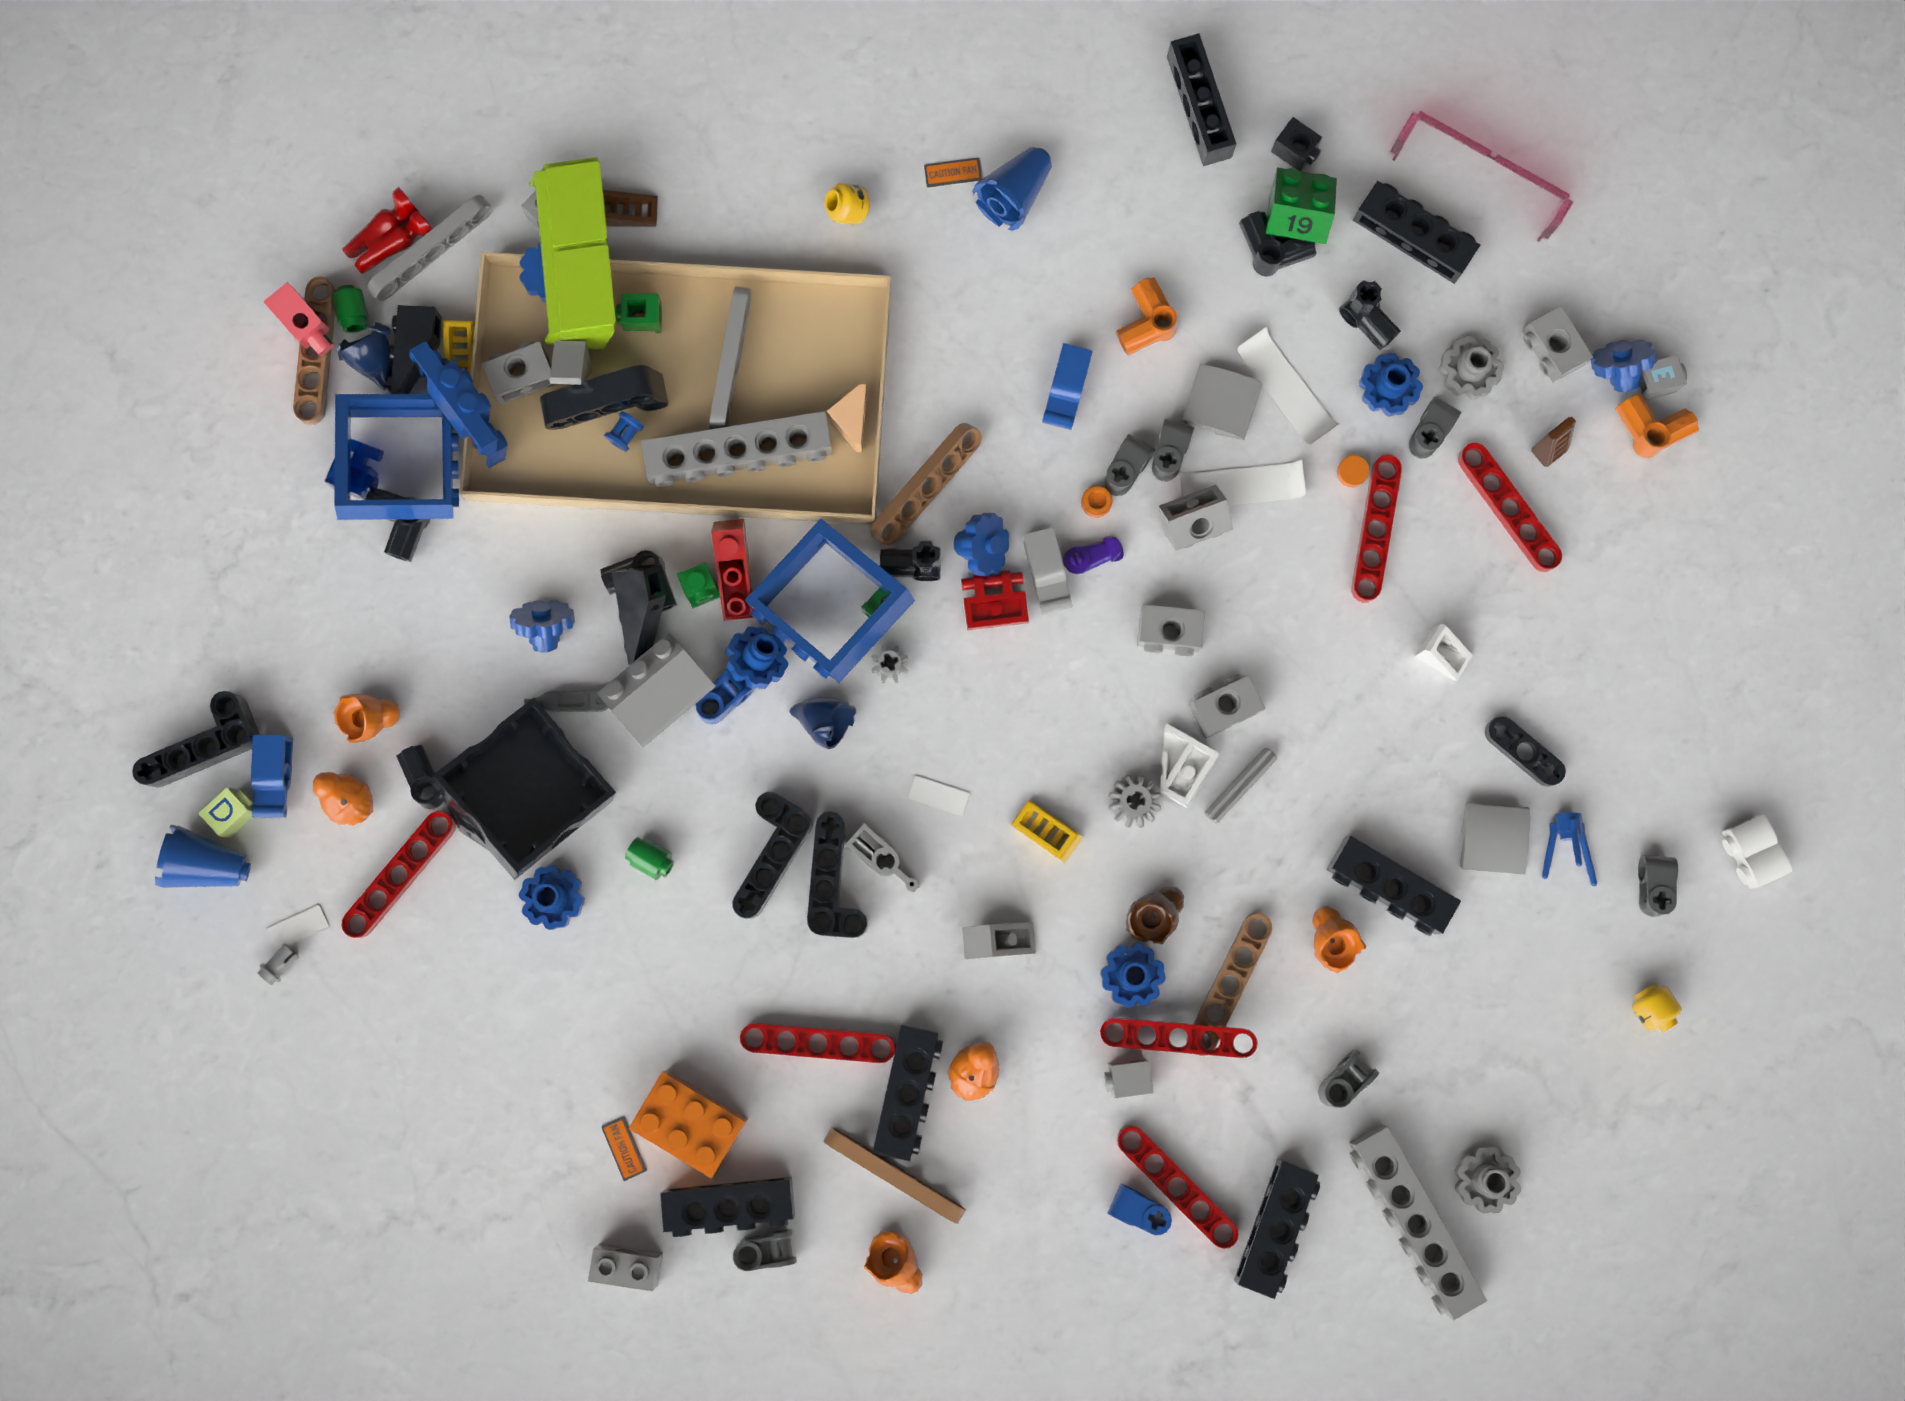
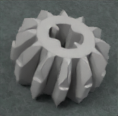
M1127 775L1125 777L1127 787L1120 781L1114 784L1120 793L1110 792L1108 797L1117 800L1118 803H1113L1108 808L1110 811L1116 809L1121 811L1114 818L1117 822L1125 815L1127 817L1126 827L1130 828L1135 818L1138 827L1142 828L1144 827L1143 816L1150 822L1155 820V816L1149 809L1153 811L1161 810V805L1152 802V800L1160 798L1161 793L1155 792L1150 794L1149 790L1155 786V783L1151 781L1146 787L1142 786L1144 776L1139 775L1136 784H1134L1131 775ZM1137 794L1140 796L1138 800H1142L1143 803L1132 809L1129 807L1131 802L1127 803V798Z

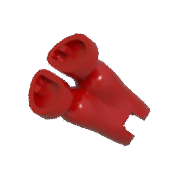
M397 187L392 192L394 208L392 210L382 209L342 248L345 255L350 259L361 255L355 262V267L361 274L371 270L388 257L407 249L413 244L417 236H424L433 229L400 187ZM409 220L407 225L401 226L405 221Z

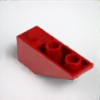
M744 519L713 522L711 533L723 621L754 618L749 614L752 608L745 601L752 593Z

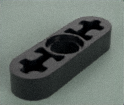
M1497 717L1488 722L1485 727V737L1488 742L1537 783L1549 787L1562 782L1566 774L1564 764L1515 722L1507 717ZM1505 725L1504 733L1510 738L1518 735L1519 739L1515 740L1510 748H1508L1506 745L1511 741L1505 736L1497 738L1495 736L1497 730L1494 726ZM1527 743L1532 747L1533 755L1530 760H1522L1518 756L1517 748L1519 744ZM1542 755L1544 758L1539 762L1545 767L1553 765L1555 768L1553 774L1556 777L1546 779L1544 777L1546 773L1544 768L1537 765L1533 769L1531 765L1537 762Z

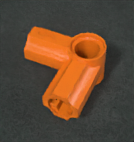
M1155 277L1145 278L1131 288V293L1144 317L1116 330L1119 342L1128 356L1158 341L1170 340L1176 333V311L1168 304ZM1159 319H1167L1171 322L1165 328L1159 327L1155 323Z
M1641 394L1628 398L1615 408L1634 439V451L1643 458L1654 457L1661 450L1699 431L1698 419L1693 412L1686 408L1657 421ZM1647 436L1652 437L1656 444L1651 443Z

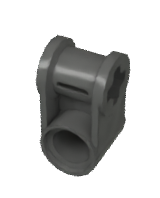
M1434 396L1409 440L1410 452L1420 459L1430 457L1443 443L1445 437L1457 422L1461 411ZM1425 438L1428 439L1427 445L1423 443Z
M1165 418L1152 463V472L1156 479L1168 482L1177 476L1184 454L1187 452L1194 427ZM1165 460L1170 461L1169 468L1163 467Z
M1130 434L1126 436L1120 445L1115 458L1106 472L1105 488L1114 496L1125 495L1131 489L1155 452L1154 448ZM1119 475L1124 476V480L1121 479L1119 483L1114 481V478H1117Z
M1642 855L1638 864L1639 907L1644 914L1650 917L1669 914L1675 909L1677 904V859L1675 857ZM1656 897L1657 900H1662V906L1659 907V904L1653 903V898Z
M1354 1049L1340 1061L1336 1069L1320 1084L1318 1089L1319 1099L1329 1107H1346L1376 1079L1379 1071L1376 1068L1371 1069L1359 1056L1360 1052ZM1334 1084L1339 1085L1342 1089V1097L1337 1102L1332 1101L1329 1096V1089Z
M792 1229L769 1232L761 1236L741 1240L733 1252L734 1264L742 1271H753L764 1268H778L797 1263L796 1257L792 1254L790 1236L793 1235ZM778 1242L781 1244L782 1255L779 1252ZM745 1246L754 1248L757 1253V1259L751 1263L742 1261L739 1256L741 1248Z

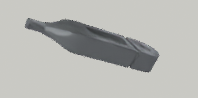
M549 691L535 698L543 709L550 712H603L608 709V706L597 694L599 691ZM524 699V704H526L531 699Z

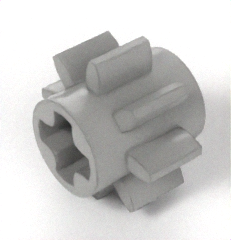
M882 645L880 656L872 655V659L878 662V666L873 667L871 670L872 673L880 672L882 674L881 683H884L887 678H893L894 682L898 683L900 672L908 674V669L902 666V663L908 660V655L900 657L898 654L899 646L897 645L893 651H887L886 647ZM886 658H890L892 662L898 661L895 663V670L890 671L888 667L882 668L885 665Z

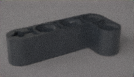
M636 365L586 380L581 385L574 384L545 393L540 396V403L545 428L558 430L632 407H637L644 411L660 410L668 406V399L662 373L646 365Z
M229 691L216 693L211 699L210 709L217 726L140 758L133 765L132 774L134 779L143 785L156 788L164 787L251 750L253 735H259V731L247 701L243 697ZM233 699L234 709L229 714H226L224 710L225 704ZM244 728L245 738L237 743L236 733L239 729ZM214 740L216 742V749L211 755H208L206 751L207 745ZM185 753L186 763L179 768L177 759L180 754ZM152 767H156V768H160V769H157V770L153 771V768H152Z
M774 792L761 794L757 798L755 807L758 815L775 826L776 829L732 901L734 912L739 917L745 919H754L761 914L813 827L812 819L805 810ZM769 799H775L779 803V809L774 815H765L763 812V804ZM795 815H802L806 819L805 828L799 832H794L789 827L790 819ZM779 842H786L789 845V854L783 859H777L773 854V848ZM762 869H769L773 874L772 882L767 886H760L756 880L758 872ZM751 884L755 889L765 892L763 897L756 894L752 900V903L756 906L753 911L747 910L744 913V906L741 904V900L743 898L750 899L754 893L748 890Z
M832 811L824 812L817 818L815 825L807 925L814 934L821 936L859 938L868 929L866 915L860 910L839 908L845 823L839 814ZM831 818H833L835 824L839 825V829H834L832 832V840L838 841V846L831 843L820 844L821 839L827 841L828 832L822 826L823 824H828ZM824 850H833L836 853V862L829 867L822 866L819 861L820 854ZM822 881H830L834 887L833 894L828 898H820L816 890L818 884ZM820 912L829 914L831 918L830 926L825 930H818L814 925V917ZM851 915L860 916L863 922L862 928L856 933L847 931L845 927V921Z

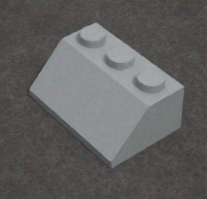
M669 632L597 694L644 748L716 686Z

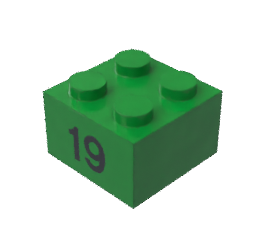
M1277 167L1269 196L1266 234L1326 244L1335 216L1337 178L1329 177L1326 174L1301 172L1294 168L1284 169Z

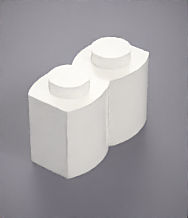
M1764 814L1722 831L1724 837L1722 845L1727 854L1736 859L1738 865L1736 869L1740 881L1744 885H1748L1750 889L1759 888L1793 872L1791 864L1782 847L1778 844L1775 832Z

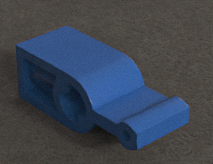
M1063 343L1042 423L1072 430L1091 361L1092 350Z
M253 735L251 785L254 790L253 818L287 817V791L291 785L293 738L289 736Z

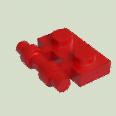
M1004 570L996 575L979 576L973 574V577L961 579L962 591L975 590V597L964 598L967 631L1029 623L1025 591L1013 592L1012 585L1024 584L1023 572L1010 573V570ZM1002 586L1003 594L985 595L984 588Z

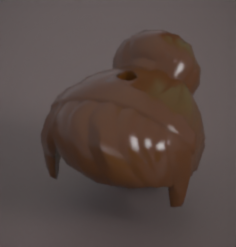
M1164 887L1159 893L1148 894L1134 901L1126 914V931L1138 940L1144 942L1151 940L1153 943L1164 944L1178 926L1179 912L1184 907L1182 891L1177 887ZM1155 912L1157 916L1153 917L1151 914Z

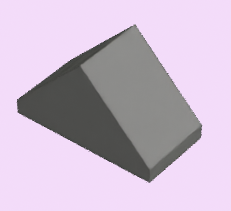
M555 340L550 384L581 385L592 373V364L586 341Z

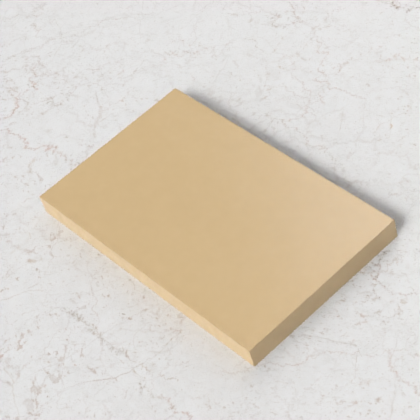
M482 252L470 375L475 389L478 393L483 392L491 404L489 423L493 425L496 431H501L506 438L508 446L505 460L488 468L486 465V455H481L474 448L471 436L464 438L459 494L466 501L817 522L822 519L825 522L873 524L876 519L891 276L610 259L615 318L616 304H621V294H659L662 303L661 333H655V331H624L621 323L616 321L614 325L615 332L604 349H588L592 373L586 380L636 365L649 366L663 375L668 399L667 407L656 411H644L637 407L622 410L644 426L643 430L637 431L628 444V451L624 452L604 438V434L610 432L620 419L619 413L621 411L563 429L549 430L545 428L540 396L574 384H556L502 405L496 400L484 371L483 362L489 361V357L496 353L504 352L507 354L518 350V346L531 341L536 343L540 341L552 364L554 344H544V340L549 333L546 303L540 299L539 295H529L520 281L519 276L523 270L519 262L524 254ZM735 286L750 288L751 302L728 427L825 411L832 455H828L825 460L818 462H809L808 459L797 460L796 464L787 467H779L778 464L766 465L764 470L749 472L747 469L736 470L735 474L726 477H719L717 474L705 475L703 480L688 482L686 479L674 480V484L664 487L650 484L646 477L641 445L642 440L710 430V414L733 290ZM638 313L635 317H645V314ZM517 366L513 370V376L522 375L525 372L526 366ZM859 384H866L867 404L862 452H856L830 423L827 410ZM626 427V428L624 429V431L622 432V434H621L620 436L623 435V433L626 431V429H627L628 427ZM802 435L795 436L791 440V444L797 447L802 446L806 443L807 438ZM767 440L761 444L760 449L766 452L772 451L777 444L772 440ZM736 445L731 449L730 454L736 457L741 456L746 451V448L742 445ZM706 450L701 453L699 459L710 461L714 458L715 452ZM675 455L670 459L669 465L679 466L684 462L685 457Z

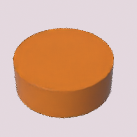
M1357 455L1345 457L1337 467V477L1347 487L1360 486L1369 475L1368 463L1364 458Z
M1095 485L1089 487L1083 493L1081 499L1083 511L1094 518L1105 516L1111 509L1112 495L1103 486Z

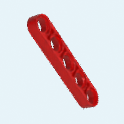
M1479 443L1466 445L1458 456L1460 468L1532 566L1541 572H1548L1556 568L1562 560V552L1559 546L1489 451ZM1467 451H1477L1481 456V463L1477 466L1470 465L1465 457ZM1493 475L1498 478L1499 488L1497 490L1487 489L1484 485L1485 476ZM1504 500H1512L1516 503L1517 513L1515 515H1508L1503 511L1502 503ZM1528 524L1535 529L1536 536L1533 540H1526L1521 536L1520 528L1522 525ZM1547 549L1553 553L1554 561L1551 565H1544L1540 562L1538 557L1540 550Z
M1393 455L1380 456L1371 469L1351 585L1353 597L1362 603L1373 601L1382 590L1402 472V465L1399 459ZM1380 463H1391L1395 469L1394 475L1392 477L1382 476L1378 469ZM1378 491L1385 492L1390 498L1389 505L1386 507L1377 506L1373 500L1374 494ZM1370 522H1381L1385 528L1384 534L1380 537L1373 536L1368 530ZM1368 550L1375 551L1380 558L1379 564L1376 566L1367 565L1363 560L1364 552ZM1362 580L1371 581L1375 589L1373 595H1362L1358 590L1359 582Z
M436 811L426 817L344 915L341 926L347 936L363 938L374 930L454 834L456 824L450 814ZM444 817L448 821V829L445 833L437 835L432 829V823L436 818ZM423 841L428 847V852L425 857L416 859L412 855V847L416 842ZM400 865L406 869L407 878L404 882L397 884L392 880L391 872L396 866ZM377 890L383 891L387 898L385 905L381 908L373 907L370 901L371 895ZM355 915L363 916L366 921L364 930L359 933L353 932L350 928V921Z
M1111 1018L1105 1021L1100 1029L1103 1042L1108 1046L1118 1048L1247 1058L1254 1054L1258 1046L1256 1035L1251 1030L1245 1028ZM1112 1023L1120 1024L1124 1029V1036L1118 1042L1111 1041L1106 1034L1107 1027ZM1150 1026L1155 1030L1156 1038L1153 1043L1143 1044L1139 1040L1138 1031L1141 1027ZM1176 1028L1183 1029L1188 1035V1041L1183 1047H1176L1170 1041V1033ZM1207 1031L1216 1032L1220 1037V1044L1214 1050L1206 1049L1202 1044V1036ZM1247 1034L1250 1036L1253 1043L1250 1051L1242 1053L1236 1050L1234 1039L1237 1035Z
M754 1023L744 1027L740 1034L742 1047L752 1053L886 1063L894 1056L896 1049L891 1037L879 1033ZM756 1028L762 1032L764 1039L760 1046L752 1047L747 1044L746 1034L750 1029ZM783 1031H789L795 1037V1044L789 1050L780 1048L777 1043V1038ZM821 1034L826 1038L827 1046L824 1051L817 1053L810 1049L809 1039L812 1035ZM851 1036L858 1041L859 1048L855 1054L846 1055L842 1052L840 1044L845 1037ZM878 1039H884L890 1044V1053L884 1058L876 1057L872 1052V1045Z
M1132 1125L1120 1129L1116 1139L1119 1149L1215 1246L1222 1249L1234 1246L1239 1236L1236 1225L1141 1129ZM1130 1131H1134L1140 1136V1144L1133 1150L1126 1149L1122 1143L1123 1136ZM1153 1154L1159 1155L1163 1159V1167L1156 1173L1149 1172L1145 1166L1147 1157ZM1173 1178H1182L1186 1183L1185 1192L1179 1196L1172 1195L1168 1189L1169 1182ZM1197 1201H1205L1209 1206V1213L1203 1219H1196L1192 1215V1205ZM1221 1224H1227L1232 1229V1236L1227 1242H1219L1215 1238V1229Z

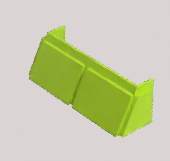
M598 157L545 164L541 171L534 172L529 182V186L535 187L549 328L544 344H554L555 340L586 341L587 349H604L615 332L616 318L609 248L606 241L607 228L600 161H598Z

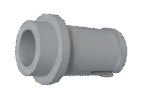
M284 943L266 964L262 963L260 965L261 969L257 973L267 983L273 985L275 981H281L280 976L300 956L292 948L289 949V946Z

